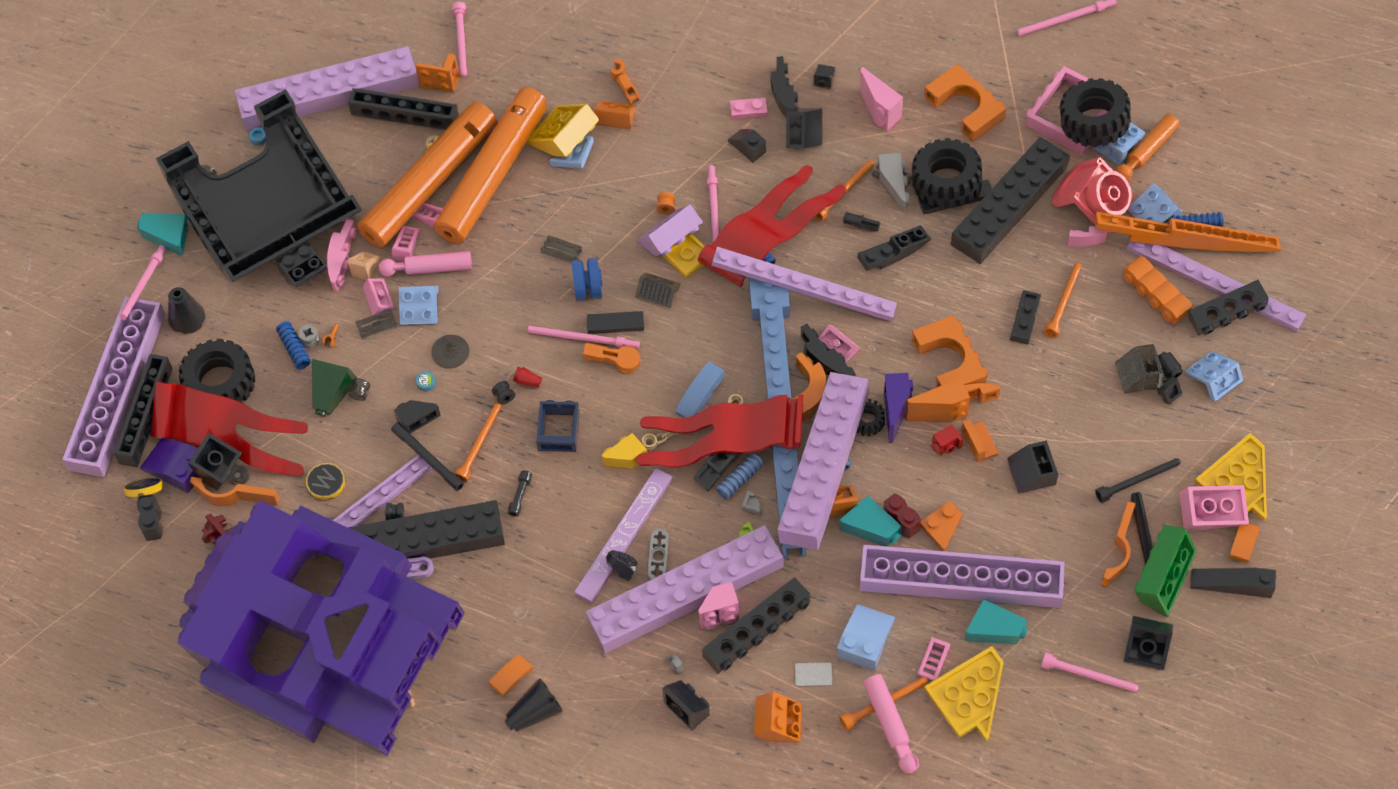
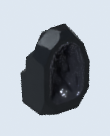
M611 550L606 555L607 565L618 575V578L629 582L638 562L632 556L617 550Z

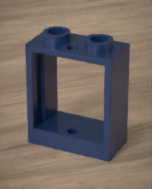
M554 400L540 401L536 440L538 451H577L580 414L578 402L571 400L565 402H556ZM546 415H573L572 436L544 435Z

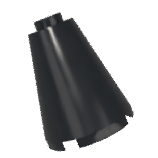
M173 288L168 294V323L173 331L182 332V334H190L199 330L206 318L203 307L184 288Z
M541 678L536 680L506 713L507 719L504 721L511 731L513 729L520 731L563 712L560 704Z

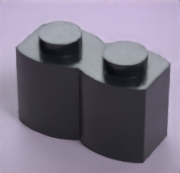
M154 494L139 496L137 508L140 513L138 524L146 541L161 539L163 534V527L160 523L162 511Z

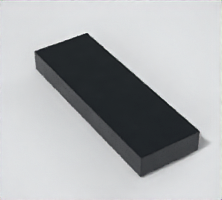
M1026 290L1022 291L1010 337L1011 341L1029 344L1041 294Z
M643 311L587 314L588 334L644 331Z

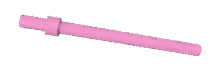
M1117 0L1094 2V5L1017 29V34L1022 36L1095 11H1104L1105 8L1116 5Z
M710 165L708 166L707 187L709 188L712 240L714 242L719 235L716 191L718 179L715 177V166Z
M160 245L157 251L152 254L148 267L119 315L122 320L127 319L156 266L160 265L166 250L164 245Z
M536 326L528 327V333L615 345L616 348L631 346L639 349L640 341L626 340L625 337L612 338Z

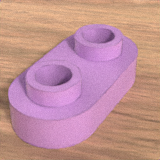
M418 557L408 559L412 567L406 576L407 578L415 580L432 575L434 566L429 558ZM423 567L427 568V570L421 571Z

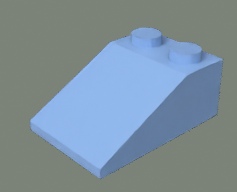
M857 604L837 647V658L875 671L895 617Z

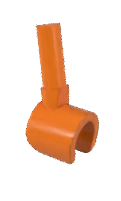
M338 324L334 325L329 335L323 337L324 345H326L327 341L331 340L330 346H335L334 337L339 327Z

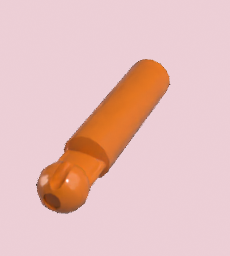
M1166 114L1127 155L1128 162L1117 166L1115 171L1122 174L1127 181L1130 180L1132 170L1134 168H1141L1179 127L1178 119L1172 114Z

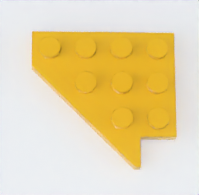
M1249 433L1195 479V483L1198 486L1244 485L1247 513L1250 511L1254 512L1264 522L1267 518L1265 446Z
M992 646L924 686L925 692L958 738L976 728L986 742L989 740L1004 663Z

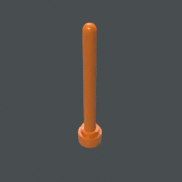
M868 160L844 184L846 192L874 166L873 160ZM833 205L822 210L815 218L823 221L828 216L829 209Z
M1079 262L1074 264L1052 321L1047 323L1043 330L1044 334L1050 338L1058 337L1060 332V319L1082 267Z
M499 403L494 404L464 464L454 472L464 483L468 481L471 475L470 467L501 409V404Z
M922 677L891 693L893 702L928 683L927 678ZM870 704L855 713L851 712L848 714L846 712L840 715L839 720L843 728L848 731L855 726L858 720L875 712L873 705Z

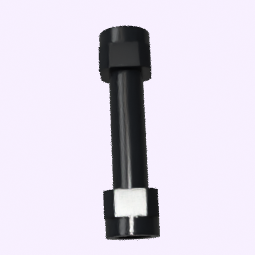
M522 470L519 474V485L514 500L510 502L507 512L511 516L518 517L522 507L520 504L526 486L530 485L532 473Z

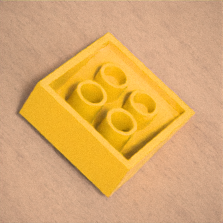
M587 104L557 105L535 128L526 144L555 157H567L573 152L572 149L584 140V136L595 128V124L599 119Z

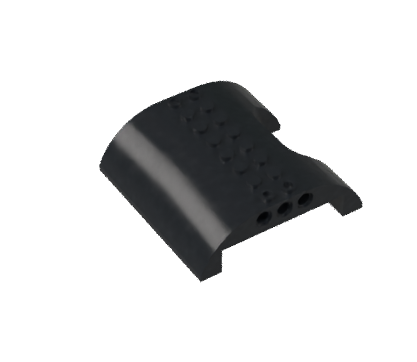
M286 89L254 106L266 136V146L258 156L220 175L207 172L200 165L198 155L189 141L156 158L160 170L179 206L218 268L230 282L240 279L362 211L353 194L350 196L347 194L296 113L295 103Z

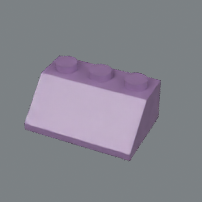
M691 204L678 208L637 239V242L654 256L660 254L664 256L672 250L670 248L672 245L682 243L685 240V235L688 233L691 235L699 230L698 225L703 221Z

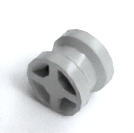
M307 324L299 329V337L304 347L313 348L317 346L320 338L315 326Z

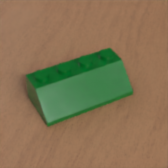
M1169 525L1163 526L1161 532L1157 535L1154 548L1150 551L1147 564L1142 569V575L1135 584V593L1140 602L1167 617L1197 552L1186 528Z

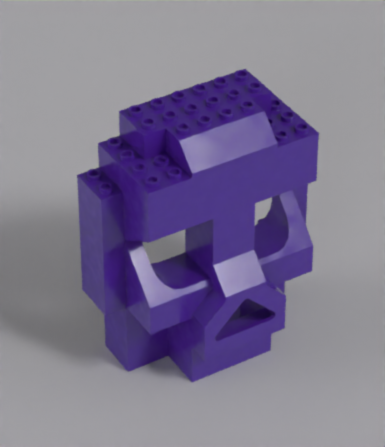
M259 500L258 504L253 506L248 521L245 523L239 521L232 528L231 533L224 532L216 540L213 552L206 557L203 569L197 573L194 580L195 583L184 596L183 603L189 609L180 618L179 627L183 630L178 636L177 643L199 664L207 667L202 671L199 682L211 693L312 743L317 739L323 726H326L388 756L397 739L393 732L412 699L409 690L425 660H433L449 629H457L465 612L457 601L407 578L406 576L412 565L403 553L301 505L298 510H295L290 515ZM326 555L344 564L341 579L330 597L311 593L293 584L303 564L312 556ZM366 605L368 610L340 659H335L325 619L333 615L339 618L342 612ZM268 625L305 642L292 665L284 673L277 676L258 672L252 663L255 648Z

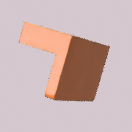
M970 419L962 422L961 431L977 462L998 455V450L984 422L972 424Z

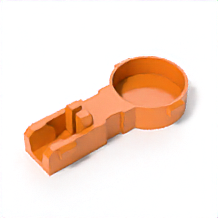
M585 343L583 358L586 360L610 363L615 365L624 374L634 372L639 367L640 354L631 346L609 349L605 346Z

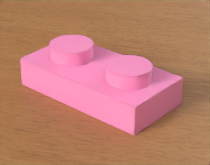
M766 98L730 101L732 120L767 116Z

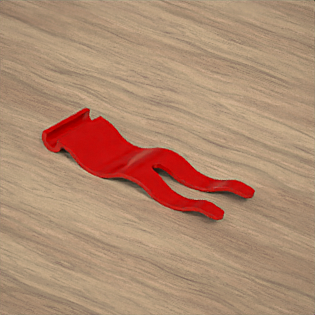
M809 165L803 166L795 175L775 186L753 209L729 221L711 245L707 244L701 250L698 262L741 288L746 276L711 266L717 247L763 261L775 246L796 236L818 213L837 203L846 193L845 186L841 184L836 185L829 192L803 202L782 220L775 219L774 215L785 200L798 187L805 184L812 175L813 168Z
M162 381L155 382L150 436L173 438L191 445L200 446L209 432L240 451L242 454L238 459L249 466L267 472L291 476H301L304 473V467L301 464L271 455L253 446L236 432V426L240 424L251 429L266 432L305 434L308 431L307 423L269 416L237 400L196 390L182 384L162 383Z
M798 394L797 399H790L787 395H777L753 404L720 403L686 418L643 417L640 420V425L644 429H658L677 434L695 433L710 426L714 430L693 445L681 450L654 451L639 454L636 458L637 464L639 466L680 468L692 465L704 457L715 453H754L775 445H780L784 449H797L801 446L804 396L803 394Z

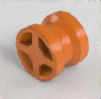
M669 192L659 193L657 195L658 204L656 210L661 214L673 213L675 210V205L673 204L675 202V195Z

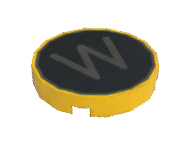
M322 463L309 471L306 477V486L309 493L316 499L327 500L335 498L345 487V476L337 465Z
M145 478L128 483L123 488L125 496L137 497L138 494L150 495L160 491L163 483L161 478Z

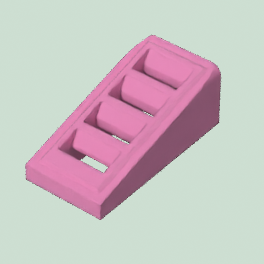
M424 203L412 218L434 228L433 224L443 208Z
M408 226L401 228L392 248L393 260L403 262L405 257L413 255L420 229Z
M931 637L917 675L932 681L938 679L951 644ZM933 646L943 649V653L933 650ZM930 653H932L937 656H940L941 659L938 660L933 657H930L929 655ZM927 660L938 664V667L926 664ZM924 668L936 671L935 675L923 671Z

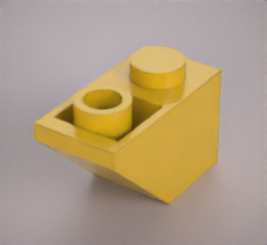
M632 433L621 438L615 446L607 448L601 455L602 463L607 467L633 469L638 465L636 461L637 456L647 453V449Z

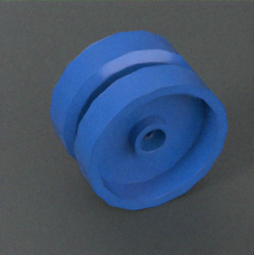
M598 257L588 258L586 271H584L581 259L571 260L576 301L586 300V288H590L592 299H601V286L603 284Z

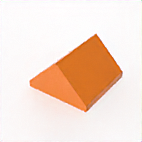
M601 100L594 106V114L599 119L596 125L631 129L636 105Z
M852 485L838 488L829 517L846 515L858 504V498Z

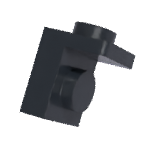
M818 64L817 70L814 73V85L821 88H831L836 67Z

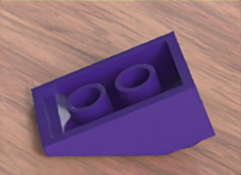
M908 373L885 374L884 402L889 443H893L905 417L907 399L912 398L913 380H909Z
M161 438L140 469L156 478H161L162 481L188 494L194 486L190 482L191 477L198 478L188 465L197 448L189 444Z

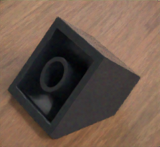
M208 432L188 465L198 478H202L205 484L218 491L242 453Z
M1133 616L1124 661L1164 670L1173 634V624Z
M679 680L662 688L664 704L691 731L710 715L709 703L703 697L699 698L689 683L685 684L682 680Z

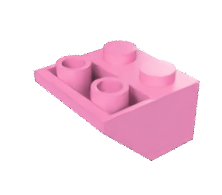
M732 582L712 587L698 610L701 630H711L717 625L724 623L732 624L739 620V603Z

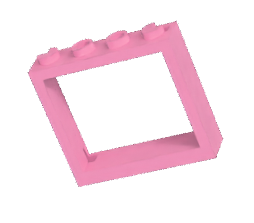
M1063 66L1060 72L1057 71L1055 73L1052 83L1046 85L1042 97L1038 96L1033 109L1030 108L1026 113V127L1083 155L1089 145L1085 147L1081 143L1076 144L1065 135L1062 128L1038 115L1063 81L1071 85H1077L1079 81H1088L1089 78ZM1101 109L1097 116L1104 115L1108 111Z

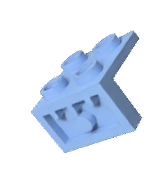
M1130 122V127L1122 138H1118L1113 144L1111 142L1108 143V146L1102 147V145H1099L1093 149L1119 166L1125 163L1127 151L1145 136V132Z
M1155 183L1128 208V211L1135 218L1162 223L1166 222L1172 215L1177 217L1184 214Z
M439 286L398 287L401 325L436 324L438 322L437 293H439Z
M1215 351L1206 354V356L1185 370L1186 375L1206 384L1210 399L1217 401L1244 381L1239 363Z

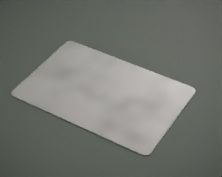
M796 663V686L832 685L831 663Z

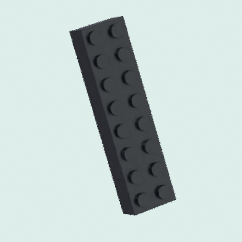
M1040 136L952 232L950 245L981 264L1068 168L1070 155Z
M497 500L348 527L403 553L407 559L418 557L432 559L505 545Z

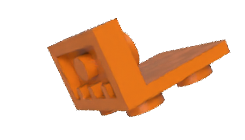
M448 53L447 59L442 63V67L416 63L415 68L420 87L454 93L460 76L455 54Z

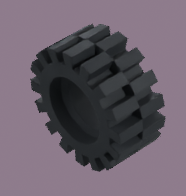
M868 399L863 413L873 414L875 420L873 422H864L860 419L856 432L858 434L861 431L862 436L867 433V437L871 436L872 432L876 435L877 430L881 432L882 427L885 425V410L882 409V405H878L876 400L871 403V399Z

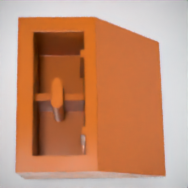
M774 691L757 696L755 698L754 736L768 742H801L802 703Z

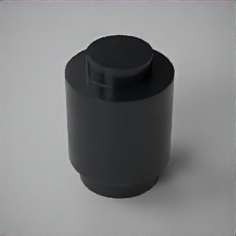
M1162 352L1156 357L1157 361L1155 364L1166 378H1178L1183 373L1182 366L1171 352Z

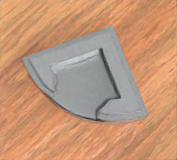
M747 490L741 510L760 515L761 504L753 492Z
M675 654L668 656L666 660L677 675L683 672L682 661Z

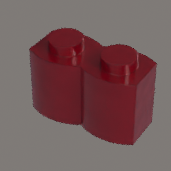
M894 493L884 501L883 510L902 526L901 534L904 537L910 539L920 531L921 518L914 509L908 507L906 501L900 495Z

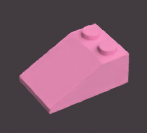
M862 67L860 69L859 91L876 125L888 131L902 119L903 97Z
M1244 485L1187 487L1179 492L1183 527L1187 531H1202L1249 524Z

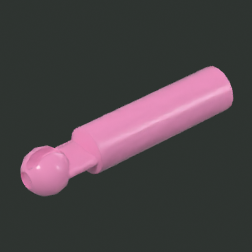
M471 251L407 256L403 262L398 263L391 259H384L379 264V272L389 277L396 271L402 270L407 275L472 269Z
M881 674L869 677L863 681V685L890 747L896 749L899 756V767L905 773H914L919 767V759L916 755L912 754L909 748V736Z

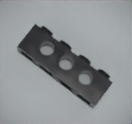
M1258 279L1190 309L1188 318L1198 336L1202 334L1208 335L1217 327H1226L1235 319L1241 320L1253 311L1259 312L1264 310L1268 305L1269 297ZM1248 299L1251 301V303L1244 304L1242 300ZM1232 307L1234 311L1228 312L1224 308ZM1210 314H1213V315H1215L1217 318L1214 319V320H1211V319H1209L1207 316L1210 315Z

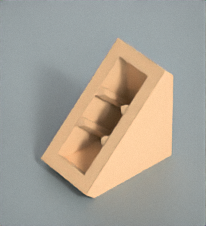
M362 251L349 258L348 264L351 275L364 280L370 279L378 263L379 256Z

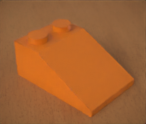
M959 378L907 399L905 418L907 421L923 422L960 421L968 415L970 396Z

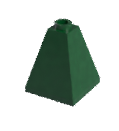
M312 359V407L315 410V414L326 417L327 414L331 415L357 381L358 377L349 368Z

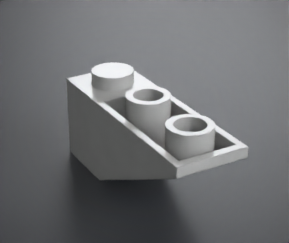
M901 153L878 154L879 179L900 208L905 210L906 203H909V193L905 192L907 177L903 176L905 160H901Z

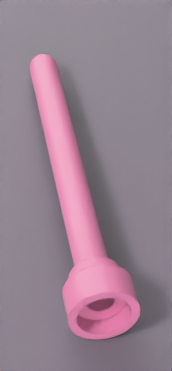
M456 2L452 5V13L456 17L460 75L465 77L467 75L463 17L466 13V5L462 2Z
M1047 652L1044 654L1041 668L1047 670L1049 668H1057L1132 692L1138 690V686L1134 683L1056 660L1053 654Z

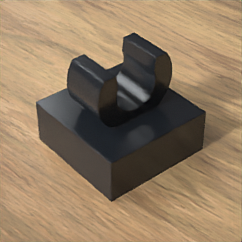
M1174 377L1164 380V384L1161 387H1156L1164 403L1169 405L1182 394L1178 379Z

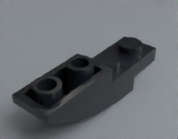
M780 56L776 57L777 71L770 72L771 89L778 108L786 118V108H799L795 107V103H798V93L794 92L793 85H789V78H785V74H788V64L784 63V57Z
M920 225L891 236L890 240L886 243L859 252L857 258L866 271L879 267L881 270L911 255L927 244L931 238Z
M808 324L801 326V338L806 343L804 344V354L812 360L814 365L819 362L827 376L830 375V372L856 376L853 368L848 367L845 363V358L841 353H838L835 348L828 350L824 342L821 343L814 328L811 329Z
M724 452L710 455L693 479L707 491H710L741 454Z

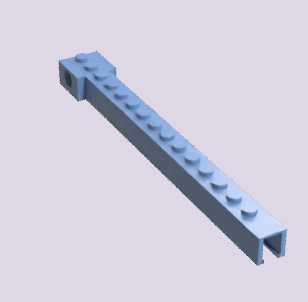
M749 277L752 320H760L767 399L777 395H787L791 399L783 318H790L788 289ZM780 445L772 446L780 524L798 470L797 449H784ZM781 543L783 558H788V549L799 548L800 557H806V548Z

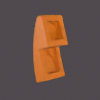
M988 383L964 385L970 399L979 397L981 403L997 399L1000 395L1001 388L999 385Z
M1252 524L1239 526L1229 557L1249 563L1260 527Z
M518 654L491 678L488 684L503 697L517 686L519 680L532 672L533 666Z

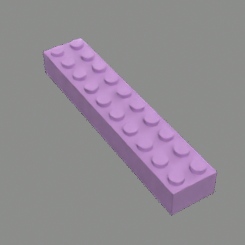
M409 46L237 89L235 93L245 130L262 127L254 106L285 89L295 103L296 113L301 117L348 105L353 88L391 94L419 87V82Z
M125 296L62 459L68 471L105 477L147 359L152 352L165 317L161 303L137 299L127 319L122 320L119 315L130 298Z
M830 372L778 527L780 543L819 550L869 395L867 378Z
M764 525L586 611L587 620L606 654L700 608L712 587L732 582L736 591L783 568V556Z
M863 545L860 591L983 601L985 599L994 603L1061 608L1064 585V562Z

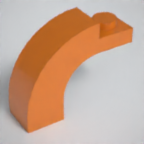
M801 352L796 355V367L809 383L807 389L801 393L804 396L802 421L804 422L818 411L826 387V376L819 362L813 365L812 360L809 357H805Z

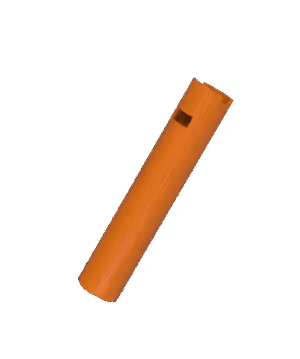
M521 87L434 222L435 231L444 240L454 244H462L548 109L545 104L546 98L537 90L530 87Z
M475 101L473 104H470L358 222L357 225L361 235L376 247H384L493 131L498 124L493 112L481 102Z

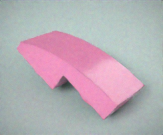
M1089 226L1088 232L1070 230L1067 246L1085 247L1106 242L1108 231H1102L1092 226Z

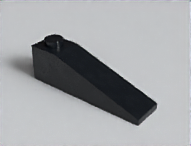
M1264 568L1192 569L1190 588L1272 598L1276 588V570Z

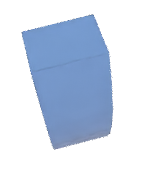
M708 361L684 394L675 413L683 418L699 413L713 396V391L725 378L724 370Z

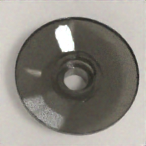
M445 335L433 344L432 358L440 367L456 368L467 360L469 346L460 336Z

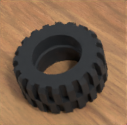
M1090 78L1088 81H1079L1077 85H1072L1069 91L1067 90L1063 94L1060 101L1061 128L1069 139H1072L1076 144L1081 143L1085 147L1088 145L1092 146V148L1099 145L1104 147L1108 146L1110 142L1113 144L1118 138H1122L1130 127L1131 107L1128 93L1119 84L1115 85L1113 81H1105L1104 78H1098V80ZM1091 109L1108 111L1104 115L1094 117L1082 114Z
M945 138V140L941 141L937 139L934 140V143H927L925 148H920L913 158L912 184L916 195L920 196L922 201H928L929 205L933 207L938 205V208L943 209L944 207H949V209L955 208L957 205L960 207L965 205L966 201L970 202L973 196L979 193V189L982 186L980 155L977 154L973 147L970 148L968 143H961V140L955 139V141L950 140V138ZM945 168L961 172L960 175L953 178H940L933 175L934 172Z
M212 339L206 340L207 343L197 344L195 349L191 348L187 352L188 356L183 357L182 365L179 366L178 377L180 384L203 392L228 397L241 403L250 397L249 392H252L254 389V369L247 352L239 344H234L230 340L224 342L223 339H216V341H212ZM228 367L233 369L231 377L220 385L208 386L201 383L203 376L213 368Z

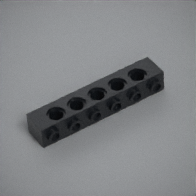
M357 88L352 89L348 101L351 115L446 130L459 116L457 104Z
M149 354L114 451V455L121 465L138 467L151 431L155 382L162 381V383H168L173 369L168 357Z
M795 577L702 648V657L718 674L722 670H728L736 659L746 656L750 648L760 645L764 637L768 634H774L779 629V626L784 622H789L796 612L806 609L810 604V593ZM790 600L793 603L791 605H786L784 602ZM771 612H775L778 615L775 617H771L768 614ZM756 624H760L763 627L760 629H756L753 626ZM740 636L747 638L745 641L738 640ZM725 648L732 650L730 653L722 652Z

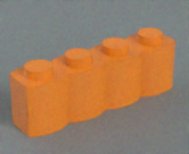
M1140 256L1124 268L1123 277L1125 281L1135 286L1138 294L1148 299L1152 308L1162 312V316L1167 322L1175 325L1189 314V310L1193 308L1192 303L1171 282L1167 281L1163 274L1155 269L1145 257Z

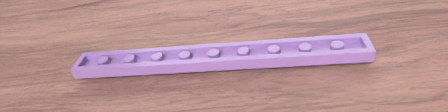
M1130 241L1127 246V251L1143 256L1148 261L1222 296L1244 286V284L1165 246ZM1269 297L1267 307L1262 311L1256 312L1295 332L1298 331L1306 317L1305 313ZM1248 299L1242 300L1244 304L1251 303V301Z
M720 247L716 249L711 266L888 321H892L894 317L896 302Z

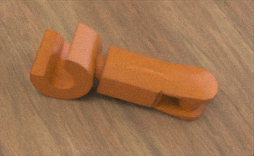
M614 59L615 69L610 70L611 78L618 82L630 105L635 100L640 101L637 90L626 74L624 61Z

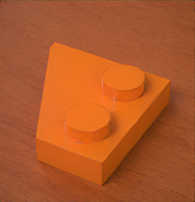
M948 501L921 520L920 527L941 551L945 552L963 514L951 501Z

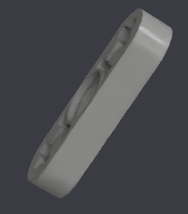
M656 529L651 534L648 564L649 581L655 578L656 567H659L660 575L667 572L669 536L664 529ZM659 536L663 538L661 540V547H658L657 539ZM662 553L664 558L661 561H656L653 559V555Z

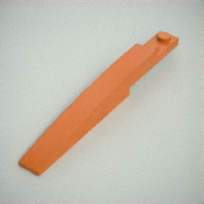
M1096 211L1094 217L1096 229L1128 234L1130 241L1214 251L1280 252L1281 250L1280 240L1277 236L1173 218L1167 224Z

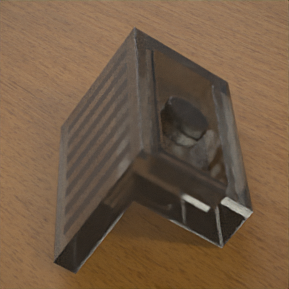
M645 272L640 276L635 297L671 308L674 293L679 290L680 283Z

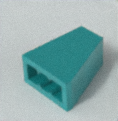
M141 214V219L137 222V229L140 231L143 239L159 246L164 245L167 250L178 255L184 254L189 227L185 214Z
M869 496L865 497L841 518L839 529L843 532L886 547L900 539L902 528L897 521Z
M983 599L966 631L965 640L968 642L1018 644L1020 638L1024 639L1029 630L1026 627L1028 620Z

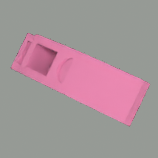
M346 219L341 233L333 232L328 247L327 267L334 292H338L339 287L343 285L344 275L350 269L348 253L350 252L351 241L357 235V228L355 227L354 220Z

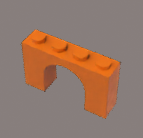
M958 64L925 86L924 98L935 108L958 95L971 97L978 103V109L964 118L961 123V132L972 142L1005 119L1006 108L1004 104L996 100L990 91L985 90L978 80L973 79L967 70L961 68Z
M954 315L912 330V342L919 355L937 348L948 347L956 350L963 358L964 362L960 367L937 376L936 387L959 378L963 385L986 383V378L988 377L987 370L984 366H981L978 353L973 351L970 338L965 336L962 323L957 321Z

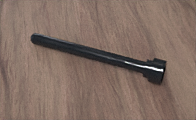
M1175 458L1114 486L1099 487L1095 489V495L1100 503L1107 502L1113 494L1179 466L1181 461Z

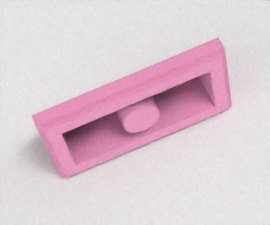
M384 278L367 279L363 285V290L372 315L377 316L394 310L395 307Z
M828 324L818 338L830 350L835 348L838 353H841L845 358V362L860 349L858 345L830 324Z

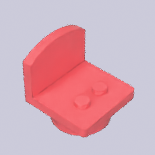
M1101 157L1077 163L1058 185L1051 203L1056 208L1074 203L1095 225L1094 217L1096 211L1122 216L1129 208L1134 193L1131 191L1127 179L1122 174L1113 171Z

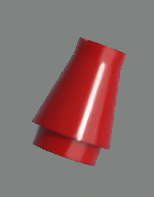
M517 367L513 381L517 382L518 385L539 388L542 377L525 367Z

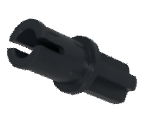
M847 211L844 214L843 223L856 226L858 229L862 227L878 231L880 228V222L864 218V215H855Z

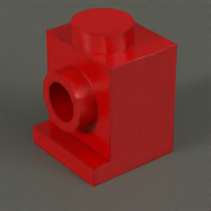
M953 424L933 435L931 446L936 454L939 453L941 456L944 453L952 452L956 447L958 449L962 448L963 438Z

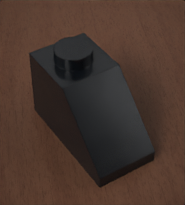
M740 129L728 139V142L752 163L766 153V140L753 129Z
M409 400L406 403L399 404L394 409L397 421L410 433L415 432L441 416L438 405L428 402Z

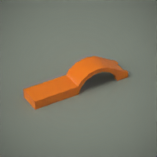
M191 477L190 480L197 493L211 504L217 506H228L236 503L238 500L254 502L261 500L267 504L278 505L280 499L276 489L237 484L234 489L227 493L215 494L206 490L202 478Z
M1127 502L1115 540V545L1124 554V561L1114 568H1106L1101 585L1103 587H1107L1120 577L1128 566L1131 548L1125 536L1136 503Z

